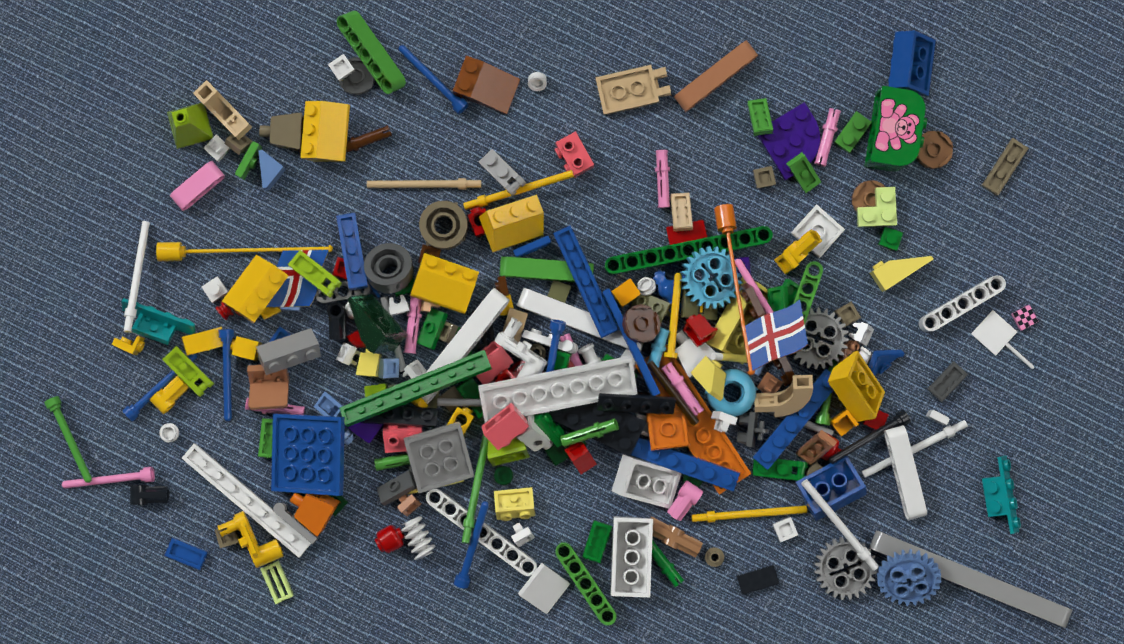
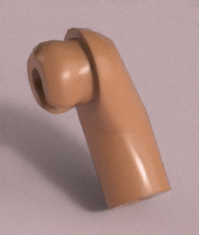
M853 340L846 342L844 345L848 349L841 350L845 355L844 357L838 356L839 362L837 364L854 351H858L860 348L859 343Z

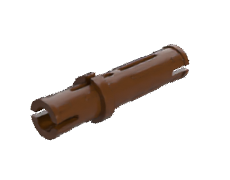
M389 125L358 137H350V140L347 141L346 153L353 150L358 151L361 147L392 137Z

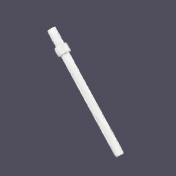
M142 221L128 307L125 308L124 313L126 319L123 331L126 333H131L133 319L136 318L137 314L135 308L150 222Z
M963 420L953 426L949 425L943 428V431L911 446L912 454L946 437L949 439L955 436L956 432L968 427L966 421ZM890 457L861 471L863 477L866 478L892 465Z
M808 479L804 480L801 485L854 547L859 558L875 571L879 565L870 556V551L860 544Z

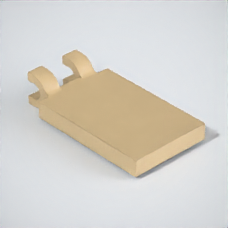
M647 65L596 77L603 114L608 115L660 103L658 97L671 96L670 85L659 88L657 80L667 77L666 67L652 70V66Z

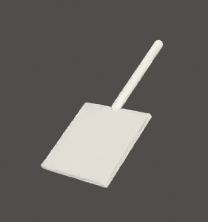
M994 310L971 333L995 356L1006 346L1031 369H1034V366L1008 343L1017 331Z

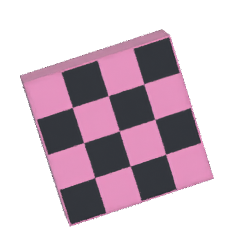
M1030 305L1011 314L1020 331L1039 322Z

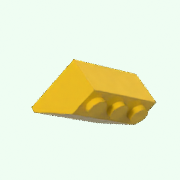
M305 101L300 158L313 162H345L349 104Z
M537 195L487 210L479 216L492 252L544 235V212Z
M424 253L410 296L465 314L479 271Z
M255 255L222 302L254 324L289 275L267 260Z
M854 351L832 369L828 382L846 409L857 422L876 418L885 391L859 351Z

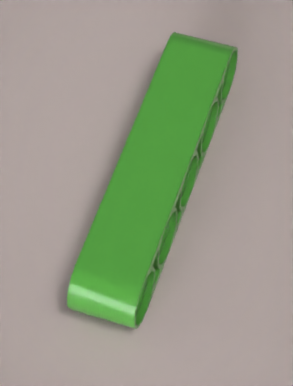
M355 10L337 18L339 30L380 88L386 94H390L405 87L406 81L403 74L362 16Z
M501 257L499 276L575 282L566 261L519 257ZM588 263L592 273H594V264Z
M815 261L810 262L806 266L793 301L794 304L800 300L806 306V311L802 312L804 325L823 273L822 265ZM816 267L819 271L818 275H810L809 268ZM810 285L812 293H804L802 286Z
M567 542L559 543L555 550L557 558L600 622L604 625H612L616 620L614 608L573 547ZM561 546L569 548L570 552L567 556L559 554L558 550ZM571 563H579L580 570L572 572L569 569ZM588 578L591 581V586L589 588H582L580 585L582 579ZM598 594L602 597L600 604H593L591 602L593 595ZM605 611H611L613 617L611 620L606 621L602 618V614Z

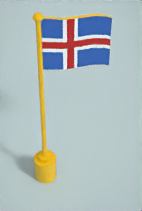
M158 242L156 245L157 261L162 262L182 261L183 257H186V253L283 251L276 267L289 276L266 308L310 307L316 296L317 288L290 268L288 263L301 250L323 267L328 252H332L333 247L329 245V247L186 250V247L182 246L181 242Z

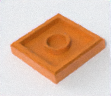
M680 408L674 409V414L646 413L651 451L690 446L686 416Z

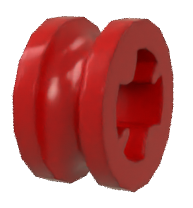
M221 302V306L215 307L225 320H228L229 315H234L232 310L223 302Z

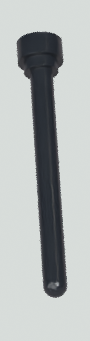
M904 410L897 412L890 422L829 457V463L834 464L883 435L884 430L908 425L911 423L908 414Z

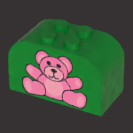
M881 86L875 93L864 167L894 172L902 170L917 158L919 150L924 144L922 131L927 125L925 103L918 93L912 90Z

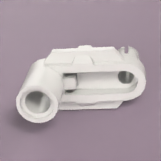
M512 317L505 331L499 332L494 341L525 361L516 378L542 373L548 362L530 350L532 344L525 340L523 343L515 340L514 336L523 323L518 322L517 319Z

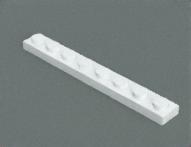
M196 443L182 457L186 463L297 557L300 558L311 545L308 540L279 517L273 508Z

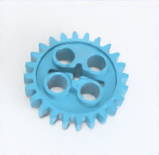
M708 246L705 252L703 248H700L699 254L696 251L692 252L694 258H686L689 264L684 263L682 265L686 268V271L680 272L682 275H685V278L680 279L681 282L686 284L682 289H688L685 296L692 295L691 302L698 300L697 306H701L704 303V308L707 309L711 304L712 309H716L717 304L719 307H724V302L727 304L731 303L729 297L736 298V295L733 293L736 290L730 254L725 255L726 249H722L719 252V248L716 246L712 251L711 247ZM712 259L717 262L716 269H712L710 266ZM696 270L702 273L700 280H697L694 276ZM737 273V279H738V277H741V276H742L741 273ZM711 274L714 275V277L712 278L713 281H709L708 279L710 278ZM722 275L728 278L726 285H723L721 282ZM707 286H710L713 290L711 296H708L705 292Z

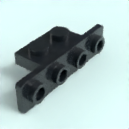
M637 392L636 395L599 393L597 410L674 414L676 398L652 396L650 392Z
M399 406L360 423L436 427L438 409Z

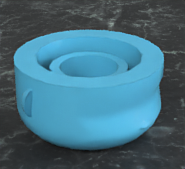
M738 369L723 370L726 373L725 386L730 383L737 385L740 389L739 399L735 402H728L723 397L719 401L707 391H705V394H707L708 402L714 411H721L734 417L740 416L752 407L758 389L755 387L750 376Z

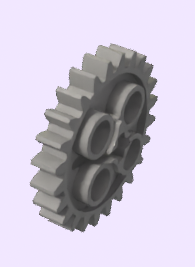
M818 307L817 312L814 313L813 309L810 308V314H808L805 322L806 334L813 337L819 334L821 339L832 341L834 345L823 341L815 343L813 338L807 337V341L811 343L810 348L799 350L794 357V360L801 359L800 365L806 362L809 369L813 364L815 370L818 369V365H821L824 370L826 363L832 367V360L839 362L838 355L844 357L845 354L841 350L848 349L843 344L844 342H849V339L844 337V335L848 334V331L842 330L846 324H839L841 317L834 319L835 312L828 315V309H825L824 313H821L820 307ZM809 322H813L817 328L811 332L806 329V325ZM827 328H832L835 330V335L827 337L824 331ZM821 346H826L829 348V353L823 356L819 354L818 349Z
M839 537L838 543L835 539H832L833 545L825 543L827 549H819L823 554L822 556L816 555L820 561L814 563V565L819 567L814 573L820 574L816 581H823L820 587L824 588L827 586L825 592L829 594L833 591L832 597L836 598L839 594L841 600L844 599L845 595L851 600L852 594L859 598V591L866 594L864 588L865 586L871 588L868 582L875 581L871 575L877 574V571H873L865 561L859 558L857 551L847 539L845 542L843 537ZM853 550L855 557L853 560L848 561L846 554L848 551ZM831 558L837 559V565L834 568H830L828 565V561ZM857 561H861V564L847 568V573L839 571L830 576L831 572L843 569V564L850 566ZM860 568L862 570V576L856 579L854 577V571ZM839 576H843L845 579L844 584L841 586L836 584V579Z

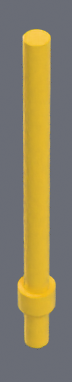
M573 170L527 183L523 187H519L515 195L573 178ZM504 190L488 196L485 194L478 196L477 199L463 204L465 210L478 206H488V203L511 197V195Z
M807 506L717 513L715 511H706L704 514H692L691 520L692 522L707 521V523H713L715 520L807 513Z

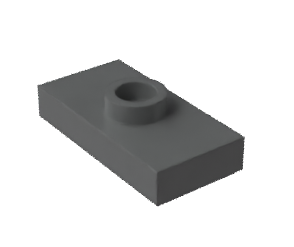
M952 361L927 390L936 399L943 402L968 374L956 362Z
M408 470L378 487L377 491L381 504L386 506L416 489L413 473Z

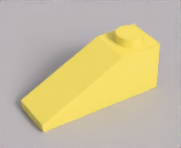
M933 257L891 260L885 263L880 261L872 266L874 270L870 272V275L883 292L932 261Z

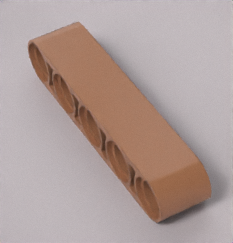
M747 40L678 92L674 96L675 100L685 112L689 111L751 63L758 54Z

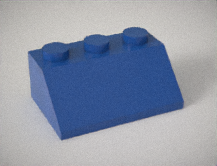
M915 30L895 32L888 87L912 90L919 95L929 96L936 40Z
M848 456L796 481L804 502L815 521L827 515L801 485L804 480L808 479L834 512L867 495L866 486Z

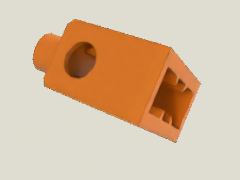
M294 493L289 501L299 507L294 515L295 519L317 537L325 529L340 503L339 500L328 495L306 494L304 497L299 493Z

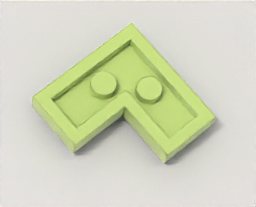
M876 187V207L857 208L858 227L897 225L895 187Z

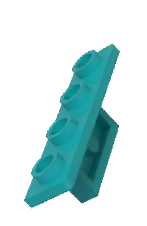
M123 298L121 301L122 311H125V308L128 307V299ZM136 302L135 309L137 310L136 316L138 318L132 327L133 333L166 345L169 344L176 330L189 335L195 334V324L192 321L175 317L169 312L164 313L152 306H145Z
M1004 455L997 457L1000 476L982 478L988 517L1007 515L1010 534H1015L1019 532L1021 521L1016 514L1018 504L1013 496L1014 481L1010 478L1009 472L1011 470V463L1007 456Z

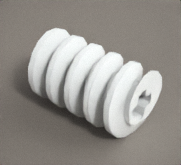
M422 516L401 524L405 525L401 531L408 532L404 538L411 539L408 546H415L411 553H418L414 560L433 553L432 550L436 547L434 544L429 545L432 540L431 537L425 538L429 531H422L426 526L425 523L419 524L423 519Z

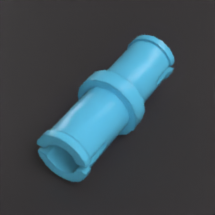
M661 327L654 343L651 344L652 351L648 362L652 360L658 368L662 354L666 351L665 344L670 333L668 329Z

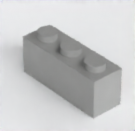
M311 328L256 346L259 361L266 375L321 357L319 343Z

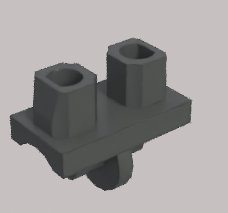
M750 412V414L739 416V424L748 425V433L738 432V443L745 444L746 447L755 448L757 432V440L762 441L763 434H769V430L764 429L765 421H759V427L757 428L759 413Z

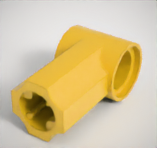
M811 229L798 241H794L783 252L788 249L797 263H800L822 240L817 231Z
M177 375L164 389L156 392L150 401L162 414H165L190 387Z

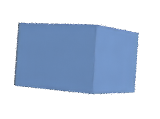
M258 150L262 187L268 191L286 171V168L263 150Z
M324 392L314 408L324 416L341 417L342 414L339 408L345 405L327 392Z

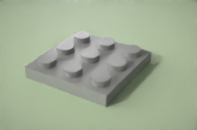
M460 422L403 438L418 493L474 477Z

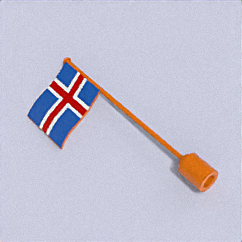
M723 204L714 208L717 230L727 236L749 368L747 373L753 375L756 369L770 361L794 354L808 345L800 300L787 308L764 315L745 325L730 234L734 232L733 230L737 228L734 208L731 204Z

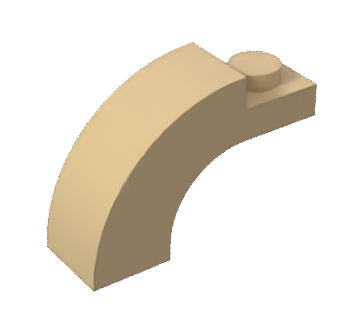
M207 80L193 92L238 140L252 128Z
M793 375L791 385L781 392L756 393L754 400L755 412H774V417H782L799 411L811 399L813 393L812 375Z

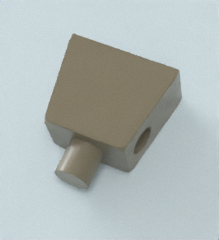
M302 113L272 116L270 126L260 125L259 135L260 137H270V144L274 147L301 152L304 115Z

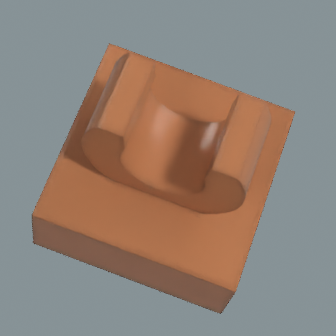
M766 372L757 385V389L763 393H777L783 382Z
M405 494L398 498L401 504L397 508L408 517L422 503L412 494L409 497Z

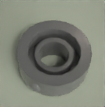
M395 243L378 245L367 254L364 261V271L368 282L379 292L397 293L406 288L413 278L414 266L411 256L401 245ZM388 267H397L396 271L391 274L382 273Z

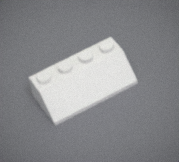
M613 516L611 596L650 598L653 519Z

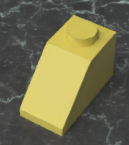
M366 349L365 353L360 352L356 375L379 377V360L382 355L377 354V350Z
M705 356L691 371V374L710 395L721 401L724 394L726 373L722 370L721 367L723 365L718 360H711Z

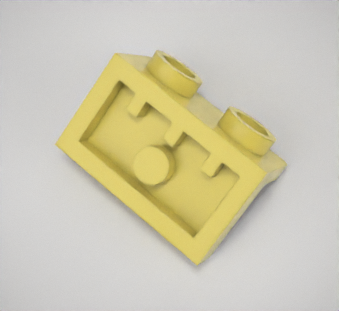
M532 487L494 491L497 520L509 521L512 518L529 519L535 516Z

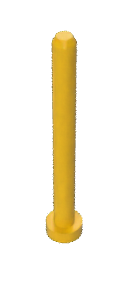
M681 273L674 275L667 352H664V357L677 358L678 353H675L682 283L680 281L682 279Z

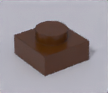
M423 244L418 263L421 262L424 253L440 258L441 249H436L429 245L427 247V245Z
M498 277V282H495L496 289L504 296H509L506 277Z

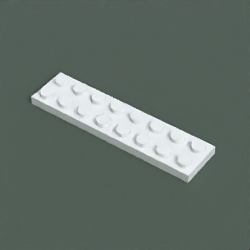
M631 356L478 385L485 423L510 403H513L524 416L595 403L598 401L599 393L637 394Z

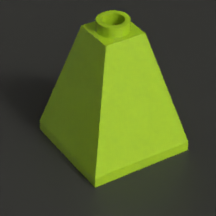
M202 102L167 112L177 149L213 138L206 107Z
M517 436L512 439L508 446L502 447L500 450H497L488 440L487 456L493 467L530 458L525 444L518 440Z

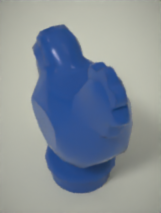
M658 270L654 272L655 276L653 279L656 281V285H658L660 296L671 303L668 310L671 313L674 280H668L665 276V271ZM683 282L681 283V294H680V298L682 297V286H683ZM682 303L679 305V312H681Z

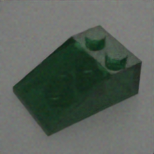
M373 294L350 296L348 298L361 341L366 345V349L373 354L395 351L408 334Z

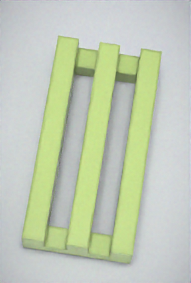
M279 560L260 569L275 604L294 596ZM275 566L278 570V573L282 579V582L285 586L288 595H285V592L281 586L278 576L274 570ZM268 569L270 570L276 586L280 592L281 598H278L277 593L273 587L270 577L266 571Z

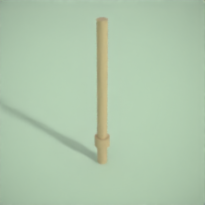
M458 178V180L367 181V188H458V190H466V188H481L482 186L481 180H466V178Z

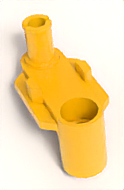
M244 511L235 514L233 520L217 525L218 530L227 528L220 532L222 537L237 530L241 532L243 537L238 539L241 548L247 546L256 568L284 557L277 539L261 546L258 545Z

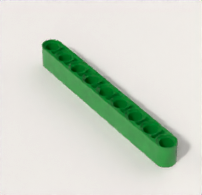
M766 226L733 232L730 234L732 249L737 251L765 245L772 239L773 233ZM760 231L766 232L768 235L767 240L759 239L758 233ZM722 234L613 256L606 260L604 269L609 275H618L687 261V257H694L693 255H685L683 248L690 246L693 252L696 251L699 254V249L702 248V244L705 242L711 244L712 251L717 246L719 252L722 249H726L725 253H727L729 248L721 246V240L727 239V236ZM746 235L749 238V243L742 244L739 237ZM672 250L675 257L671 260L666 259L664 252ZM653 254L656 257V261L648 263L645 256ZM628 258H635L637 265L635 267L628 266ZM609 262H617L619 268L616 271H611L608 268Z

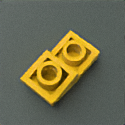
M222 327L183 336L182 341L186 355L222 347L223 342L219 338V329H222Z

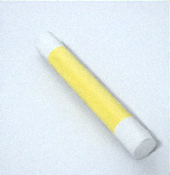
M716 352L711 354L712 360L748 363L746 355Z

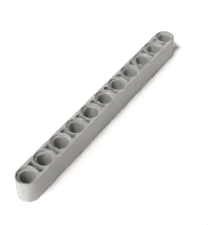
M877 530L869 547L892 558L894 557V552L901 555L902 550L907 554L912 549L913 554H916L920 550L921 556L927 553L928 559L933 557L934 563H938L941 578L1066 628L1073 611Z

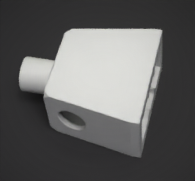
M683 330L677 333L676 341L680 346L675 349V353H678L677 359L690 378L692 376L691 371L705 356L711 359V354L715 351L706 343L696 347Z
M534 415L525 416L529 427L522 435H518L517 439L533 451H538L541 448L549 449L553 442L534 422Z

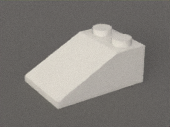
M623 454L612 491L627 498L669 509L682 473Z

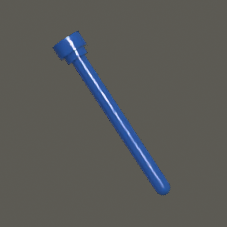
M404 45L399 46V51L452 103L453 110L458 115L468 107L469 103L464 98H457Z
M552 319L550 322L552 339L546 372L554 371L560 334L565 331L566 327L565 321Z
M219 329V338L223 342L225 421L232 419L230 341L234 337V329Z
M197 353L188 355V357L194 361L197 358ZM173 370L169 372L136 404L125 407L122 410L123 413L131 421H134L139 417V410L150 401L156 392L166 387L177 374Z
M486 501L481 503L462 570L455 576L454 585L459 588L466 589L470 584L471 579L468 573L489 507V503Z

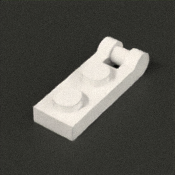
M533 328L531 331L524 329L523 338L549 347L551 345V334L546 337L542 335V331ZM570 340L559 341L558 349L575 354L578 351V345Z

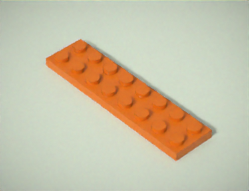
M663 352L659 370L671 383L661 368L672 362V365L679 375L684 377L683 381L704 409L696 415L699 422L695 426L686 417L690 444L688 448L695 457L740 472L737 483L749 476L751 472L725 432L714 430L716 420L711 419L712 413L677 359L664 357ZM648 356L647 358L644 359L645 362H646V364H647V362H648L650 356ZM636 364L635 367H636V369L638 370V372L640 373V375L642 376V374H641V372H640V370H639V368H638V366H637V364ZM650 371L660 391V394L656 396L670 397V395L667 393L664 387L660 384L657 378ZM713 485L719 495L727 490Z

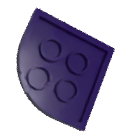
M805 102L772 121V134L757 135L784 180L794 176L787 166V162L802 152L811 163L819 149V127Z

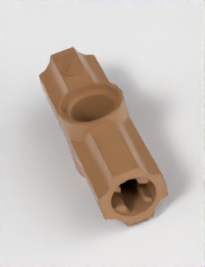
M652 516L650 517V519H653L652 536L662 540L661 542L676 550L678 548L696 558L703 545L702 542L685 534L684 531L671 524L667 525Z

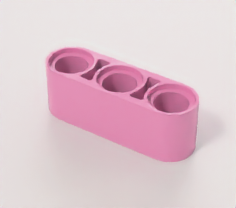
M210 161L170 194V197L182 211H185L221 182L225 175L213 161Z

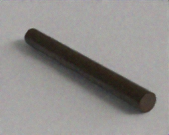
M652 360L646 364L670 397L676 398L677 406L690 423L695 426L699 420Z

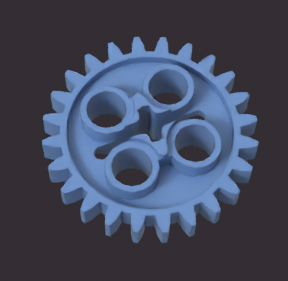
M912 549L907 554L904 550L901 551V555L894 552L893 558L888 555L887 561L882 560V566L878 567L877 582L880 592L885 593V598L891 597V602L897 599L898 605L903 601L906 603V606L910 602H913L916 606L917 601L924 604V598L931 600L930 594L936 595V589H940L939 583L942 581L938 563H934L933 557L928 559L927 553L921 556L920 550L916 554H913Z

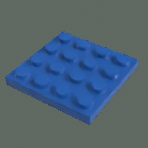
M273 414L271 491L343 495L345 417Z

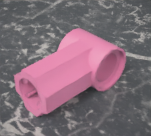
M687 480L667 512L674 519L681 521L691 506L698 502L703 491Z

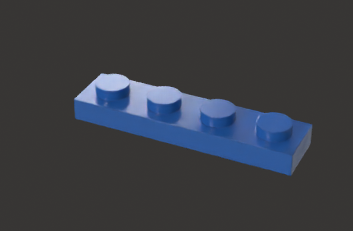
M355 213L338 215L336 218L349 291L367 288L368 282L364 271V260Z

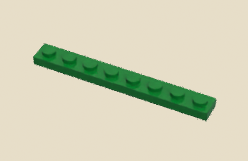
M482 350L342 406L339 409L342 417H345L344 423L346 427H349L489 371L492 367L485 350Z

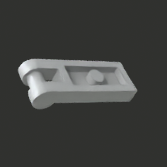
M493 149L478 161L511 196L517 193L516 190L519 187L527 184Z
M276 503L273 510L279 517L311 544H315L319 537L315 536L295 519V513L292 515L287 511L285 503Z

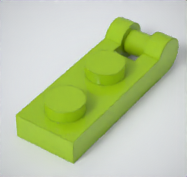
M301 250L288 263L290 268L328 298H331L334 294L333 291L342 285L341 281ZM328 279L331 283L328 287H325L323 283Z
M177 345L162 358L199 397L204 394L208 387L211 388L214 385V382ZM200 378L203 382L198 386L195 382Z

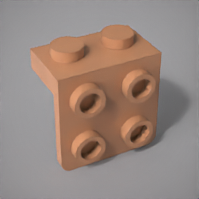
M248 365L247 373L250 382L249 409L286 408L288 406L289 393L288 369L266 375L262 365Z

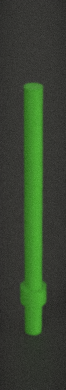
M484 434L482 436L467 517L463 522L462 543L469 544L471 531L475 526L474 516L488 451V439Z

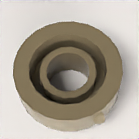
M437 201L427 206L423 211L419 221V229L426 241L427 247L430 245L436 249L449 250L460 245L465 240L468 231V221L457 202ZM441 217H448L453 222V228L447 234H440L435 229V223Z

